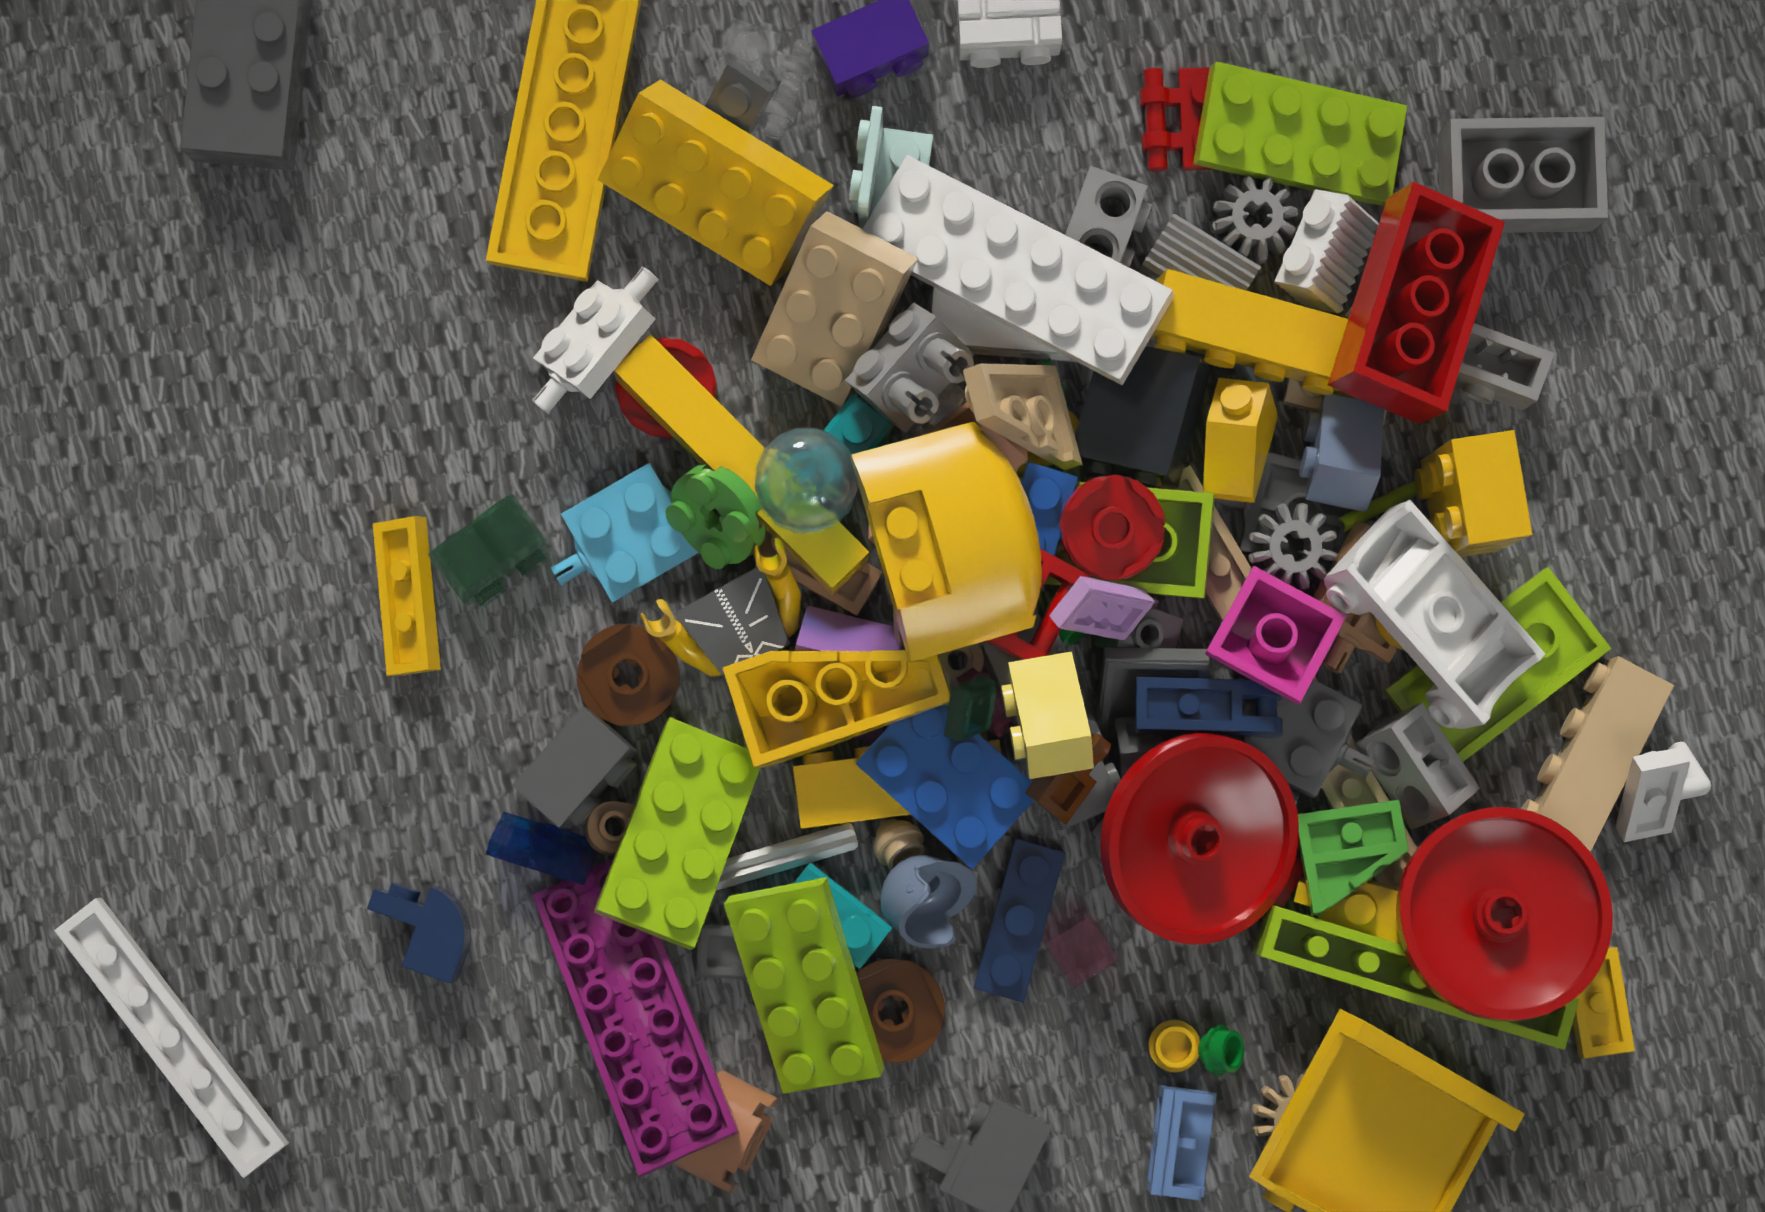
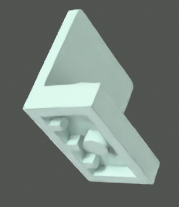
M872 106L870 121L860 120L857 139V163L864 165L863 171L853 170L850 186V213L858 214L859 228L862 229L906 155L929 166L933 143L932 134L883 128V107Z

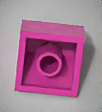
M1253 566L1205 655L1299 705L1347 615Z

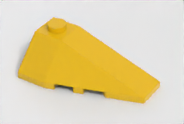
M906 650L769 651L722 667L754 767L768 768L953 701L939 655L909 663Z

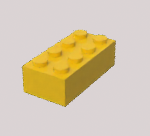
M661 79L638 93L597 179L770 286L790 269L810 226L817 219L834 186Z

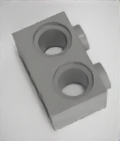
M1090 166L1065 235L1086 246L1092 243L1101 244L1108 250L1111 259L1130 267L1135 251L1127 249L1126 246L1132 230L1142 233L1152 206V204L1143 201L1148 186ZM1106 197L1119 198L1125 204L1127 212L1120 217H1110L1102 211L1100 201Z
M1423 702L1385 718L1354 743L1360 753L1375 759V763L1370 769L1392 801L1399 800L1402 817L1411 830L1450 815L1480 789Z

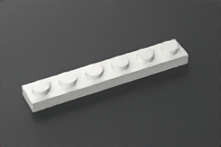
M95 898L54 930L243 1178L250 1175L289 1144L102 898Z

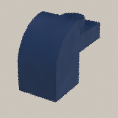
M392 882L389 890L383 888L374 889L367 906L368 910L416 926L401 966L450 984L457 982L471 943L469 917L460 901L449 891L439 886L429 888L424 903L418 901L421 894L420 891Z

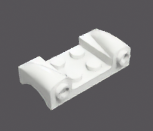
M1411 500L1389 507L1324 578V584L1328 590L1326 593L1327 598L1336 609L1343 613H1353L1356 615L1371 612L1433 681L1434 685L1426 693V699L1430 705L1428 710L1432 718L1443 727L1466 729L1484 725L1490 719L1491 710L1495 702L1506 688L1545 655L1543 650Z

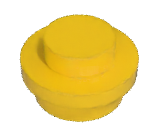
M1167 1020L1157 1025L1150 1034L1148 1041L1149 1054L1154 1063L1161 1069L1168 1072H1182L1189 1069L1197 1061L1200 1039L1195 1029L1186 1022Z

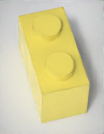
M1072 652L1008 662L1011 684L1001 686L1006 717H1017L1018 726L1010 727L1015 760L1025 758L1029 779L1094 768L1091 732Z

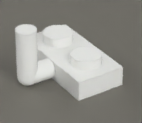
M1677 742L1668 750L1652 751L1632 757L1615 826L1623 842L1672 833L1680 800L1703 796L1710 791V780L1685 742Z

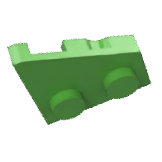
M1399 800L1298 814V845L1311 916H1320L1408 853L1409 848Z

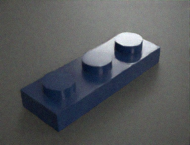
M1015 838L973 986L974 989L1024 1003L1065 852Z

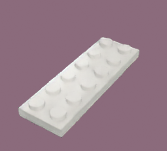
M906 155L863 227V230L918 257L911 273L912 276L1120 385L1124 384L1175 297L1172 289L909 155Z

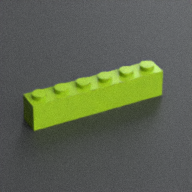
M1274 905L1263 915L1252 954L1562 1050L1566 1048L1579 999L1575 998L1549 1014L1520 1021H1493L1474 1017L1448 1005L1427 988L1410 965L1401 944Z

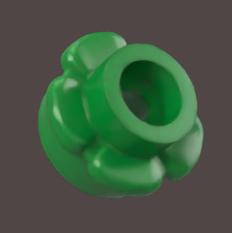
M1218 1025L1203 1035L1199 1042L1198 1055L1206 1070L1212 1072L1214 1076L1220 1077L1225 1073H1235L1240 1068L1244 1058V1042L1238 1032L1230 1031L1225 1025Z

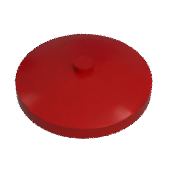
M1193 733L1182 735L1165 741L1149 750L1128 769L1118 783L1108 803L1102 824L1100 851L1103 873L1107 885L1120 908L1135 923L1149 932L1166 940L1181 944L1198 945L1219 942L1237 935L1252 926L1272 907L1287 884L1296 859L1299 821L1296 803L1288 782L1278 767L1264 753L1247 743L1220 734Z
M1491 807L1478 809L1460 815L1436 829L1418 846L1407 863L1399 884L1396 902L1399 938L1404 953L1417 976L1427 988L1448 1005L1466 1014L1486 1020L1520 1021L1549 1014L1574 1000L1586 989L1600 970L1612 935L1613 912L1609 888L1591 852L1572 832L1559 823L1541 814L1520 808Z

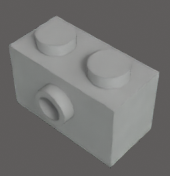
M1474 323L1455 386L1463 388L1462 394L1473 401L1492 404L1493 400L1523 411L1538 401L1555 353Z

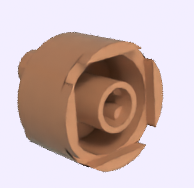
M720 1070L717 1075L736 1120L739 1133L705 1149L689 1154L674 1162V1165L732 1194L740 1183L731 1178L738 1168L746 1172L749 1170L773 1120L772 1117L764 1114L767 1107H777L779 1098L724 1070Z

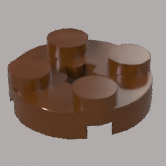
M617 624L598 632L585 645L578 664L577 687L585 705L599 718L618 726H641L659 718L671 706L680 687V665L677 656L660 637L650 635L645 627ZM626 661L631 667L639 664L643 672L637 677L640 684L634 689L627 684L619 687L615 682V679L620 675V670L617 666L622 662Z
M883 958L861 968L856 974L882 1060L890 1063H903L924 1054L935 1042L943 1025L945 1002L937 981L927 970L911 960ZM892 995L895 1001L904 999L907 1002L908 1008L902 1012L904 1021L900 1024L894 1025L890 1018L882 1020L879 1017L878 1011L884 1008L883 999Z

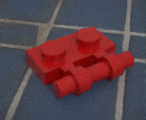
M1210 67L1179 68L1177 71L1178 88L1164 87L1162 68L1143 70L1144 88L1139 90L1140 107L1145 108L1146 133L1141 135L1142 151L1147 152L1148 171L1159 172L1167 170V152L1181 151L1182 171L1216 170L1193 164ZM1165 107H1179L1180 133L1166 131Z

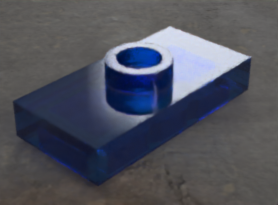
M505 811L489 839L486 855L580 885L586 884L599 854L589 845L584 836L559 829L552 824L536 822Z

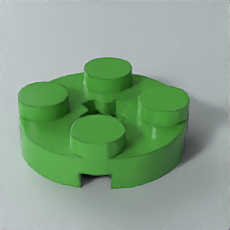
M707 464L698 465L679 478L674 484L671 492V505L665 511L666 519L669 525L677 532H681L686 541L701 554L707 565L714 569H722L727 564L742 562L754 552L755 545L760 547L766 534L765 524L759 528V521L756 513L762 508L753 490L736 473L724 467H719L713 471L704 469ZM714 508L721 514L720 518L715 515Z

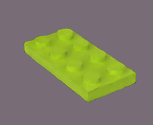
M1216 61L1209 69L1193 164L1261 180L1271 178L1274 183L1310 191L1316 189L1350 196L1355 201L1385 206L1387 198L1393 195L1407 105Z
M1549 567L1542 569L1500 601L1543 650L1545 655L1506 688L1495 702L1491 710L1490 719L1484 725L1456 729L1454 727L1446 728L1437 723L1462 762L1612 649ZM1416 665L1385 688L1383 692L1398 712L1423 702L1428 710L1430 705L1426 699V693L1434 683Z
M669 717L662 730L594 913L686 949L692 950L695 948L761 768L753 766L747 748Z
M824 877L729 896L724 903V907L782 1093L881 1077L885 1069L851 954L847 947L845 934L828 878Z

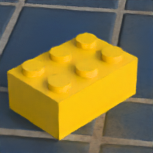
M1515 430L1451 439L1420 461L1422 469L1415 470V486L1420 500L1427 499L1430 515L1428 521L1460 557L1497 552L1533 535Z

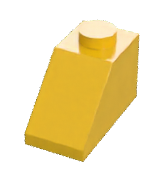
M1226 378L1218 379L1206 421L1204 493H1214L1216 499L1255 503L1278 419L1269 383Z

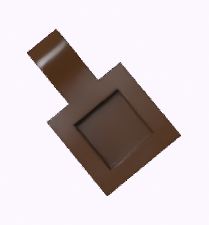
M1091 732L1093 764L1095 767L1106 757L1111 744L1098 733L1093 734ZM1093 768L1040 777L1033 780L1025 794L1054 818L1067 825L1097 781L1089 775Z

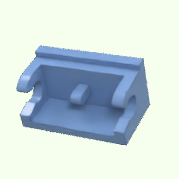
M1159 1085L1146 1189L1151 1195L1201 1200V1197H1204V1183L1216 1092Z

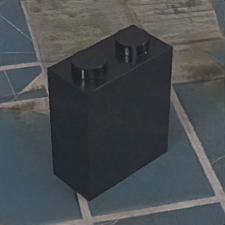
M1145 346L1123 385L1093 370L1075 434L1083 464L1081 465L1083 466L1082 472L1092 477L1113 474L1127 476L1139 481L1146 488L1161 489L1162 484L1178 488L1211 372L1202 358Z

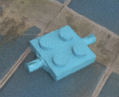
M650 463L561 513L562 518L574 536L577 553L562 562L551 566L554 575L573 566L571 570L557 577L561 586L588 570L590 574L600 581L613 603L698 554L686 541L681 532H677L669 525L665 511L671 505V491L662 485Z

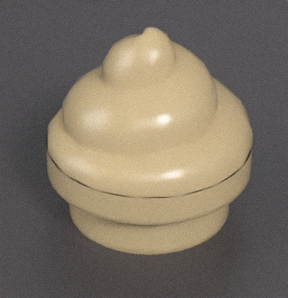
M894 818L883 819L873 843L874 855L880 864L886 865L892 870L899 862L911 856L925 853L923 846L924 836L920 829L909 821H898Z

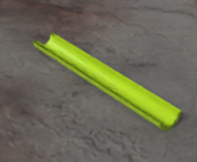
M1409 482L1371 501L1367 512L1353 510L1339 517L1338 519L1345 526L1343 531L1350 530L1355 522L1363 523L1385 512L1389 507L1403 503L1416 496L1415 482Z

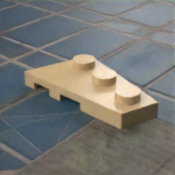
M981 363L963 370L967 384L965 397L969 408L975 414L976 422L1063 470L1083 465L1056 366Z

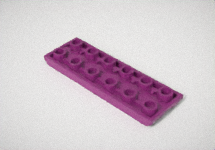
M613 858L539 891L532 896L636 1171L641 1178L689 1154L739 1133V1129L664 940L594 913L614 860Z

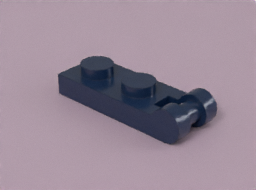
M1136 677L1135 733H1213L1220 735H1245L1258 738L1281 737L1283 735V720L1277 717V701L1282 700V696L1253 680ZM1242 699L1256 701V716H1242Z

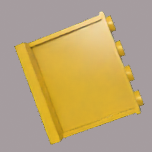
M1340 1009L1249 1177L1266 1188L1262 1198L1286 1212H1291L1294 1205L1307 1212H1451L1497 1124L1515 1132L1525 1113L1368 1022Z

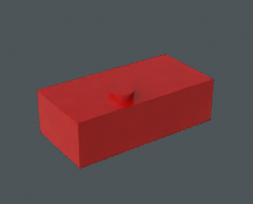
M1414 181L1387 198L1328 386L1417 424L1447 412L1505 222Z

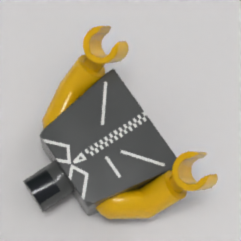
M779 538L774 539L778 553L769 558L761 555L758 545H755L756 568L675 612L678 620H675L666 601L663 599L656 600L664 616L658 621H649L645 614L641 613L640 618L647 632L652 636L660 637L681 661L710 677L723 675L725 678L722 667L769 651H783L792 646L791 636L799 629L801 592L791 568L787 564L783 541Z

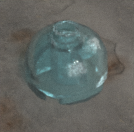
M795 428L779 434L762 451L755 467V492L762 511L777 526L793 533L807 534V532H817L836 526L850 512L858 492V482L850 455H852L850 450L835 435L818 428Z

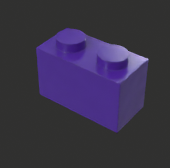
M878 0L811 30L812 44L837 97L847 92L851 98L864 95L877 87V79L892 72H895L896 77L909 75L924 65L922 59L928 57L929 54L928 39L909 0Z

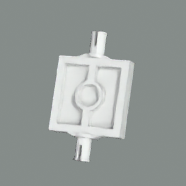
M641 266L638 273L624 290L612 289L597 280L591 288L586 289L578 296L574 303V309L559 327L546 335L541 349L533 357L541 366L548 370L551 377L537 396L532 399L533 403L547 414H550V411L567 391L580 392L591 399L655 321V318L640 304V301L653 285L659 281L653 273Z

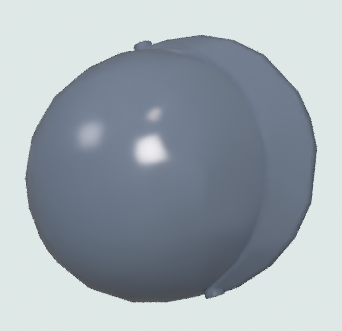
M929 854L911 856L899 862L884 880L881 890V910L884 918L909 944L922 948L949 946L956 938L955 930L947 920L959 913L971 902L976 893V876L971 869L957 862L946 861Z

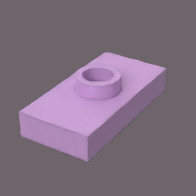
M1080 576L1049 616L1061 629L1125 640L1150 610L1155 601L1145 589Z

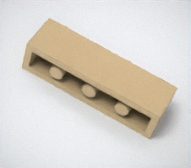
M1619 656L1606 659L1604 664L1597 662L1584 682L1583 689L1588 691L1589 694L1581 710L1573 708L1563 723L1560 735L1566 737V740L1558 756L1551 753L1539 771L1537 780L1543 783L1535 801L1528 799L1521 809L1541 814L1559 823L1572 832L1591 852L1627 780L1632 757L1640 755L1674 685Z

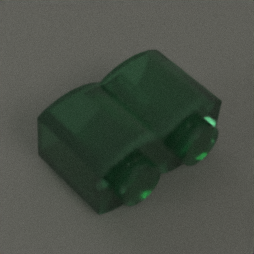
M509 494L479 515L469 525L438 545L428 555L465 605L471 606L477 601L481 607H484L506 591L502 582L519 571L522 577H525L548 560L543 552L552 545L518 498L513 494Z

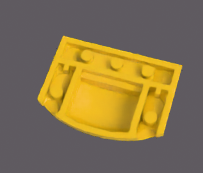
M975 422L850 455L909 663L1032 628L1036 619V615L1033 616L1040 594L1042 567L1039 537L1034 515L1023 486L1003 452L981 433L983 429Z

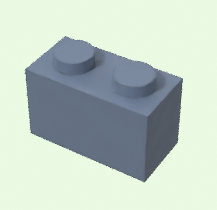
M1332 394L1323 395L1318 412H1308L1303 431V441L1310 442V447L1306 446L1299 473L1300 477L1307 478L1306 500L1367 512L1380 478L1384 409L1363 400Z

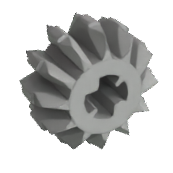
M1248 176L1244 177L1241 182V191L1229 184L1223 191L1226 201L1215 202L1212 212L1221 219L1212 223L1211 231L1216 234L1228 232V235L1222 240L1223 244L1230 248L1237 244L1240 246L1238 253L1244 257H1247L1249 251L1253 250L1256 262L1262 264L1267 260L1268 250L1280 256L1286 249L1282 239L1294 238L1297 229L1288 222L1296 218L1298 209L1292 206L1282 207L1290 193L1287 189L1280 190L1275 196L1270 193L1273 186L1271 178H1265L1260 188L1256 189L1254 180ZM1259 212L1264 216L1265 219L1261 225L1257 223L1249 227L1245 223L1248 214L1254 216Z
M1299 503L1297 505L1293 519H1291L1286 504H1279L1276 506V516L1279 524L1270 516L1262 514L1258 521L1268 531L1267 535L1259 532L1249 534V541L1264 544V551L1251 553L1249 560L1254 563L1267 559L1269 563L1262 569L1263 571L1273 576L1279 570L1278 579L1289 585L1294 574L1299 589H1307L1310 583L1307 570L1318 579H1324L1327 576V572L1317 561L1319 558L1326 561L1336 560V552L1322 549V542L1336 539V532L1325 531L1320 534L1318 533L1317 529L1326 520V516L1323 513H1317L1307 523V504ZM1289 532L1293 539H1302L1304 542V550L1297 551L1301 557L1296 561L1292 554L1283 555L1281 552L1280 544L1288 542L1284 536Z

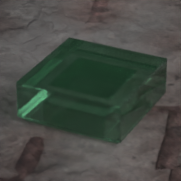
M979 676L952 687L944 736L960 742L990 729L997 681L985 676Z

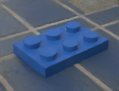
M946 704L890 724L855 763L971 869L978 864L1033 802L1025 794L1032 781Z

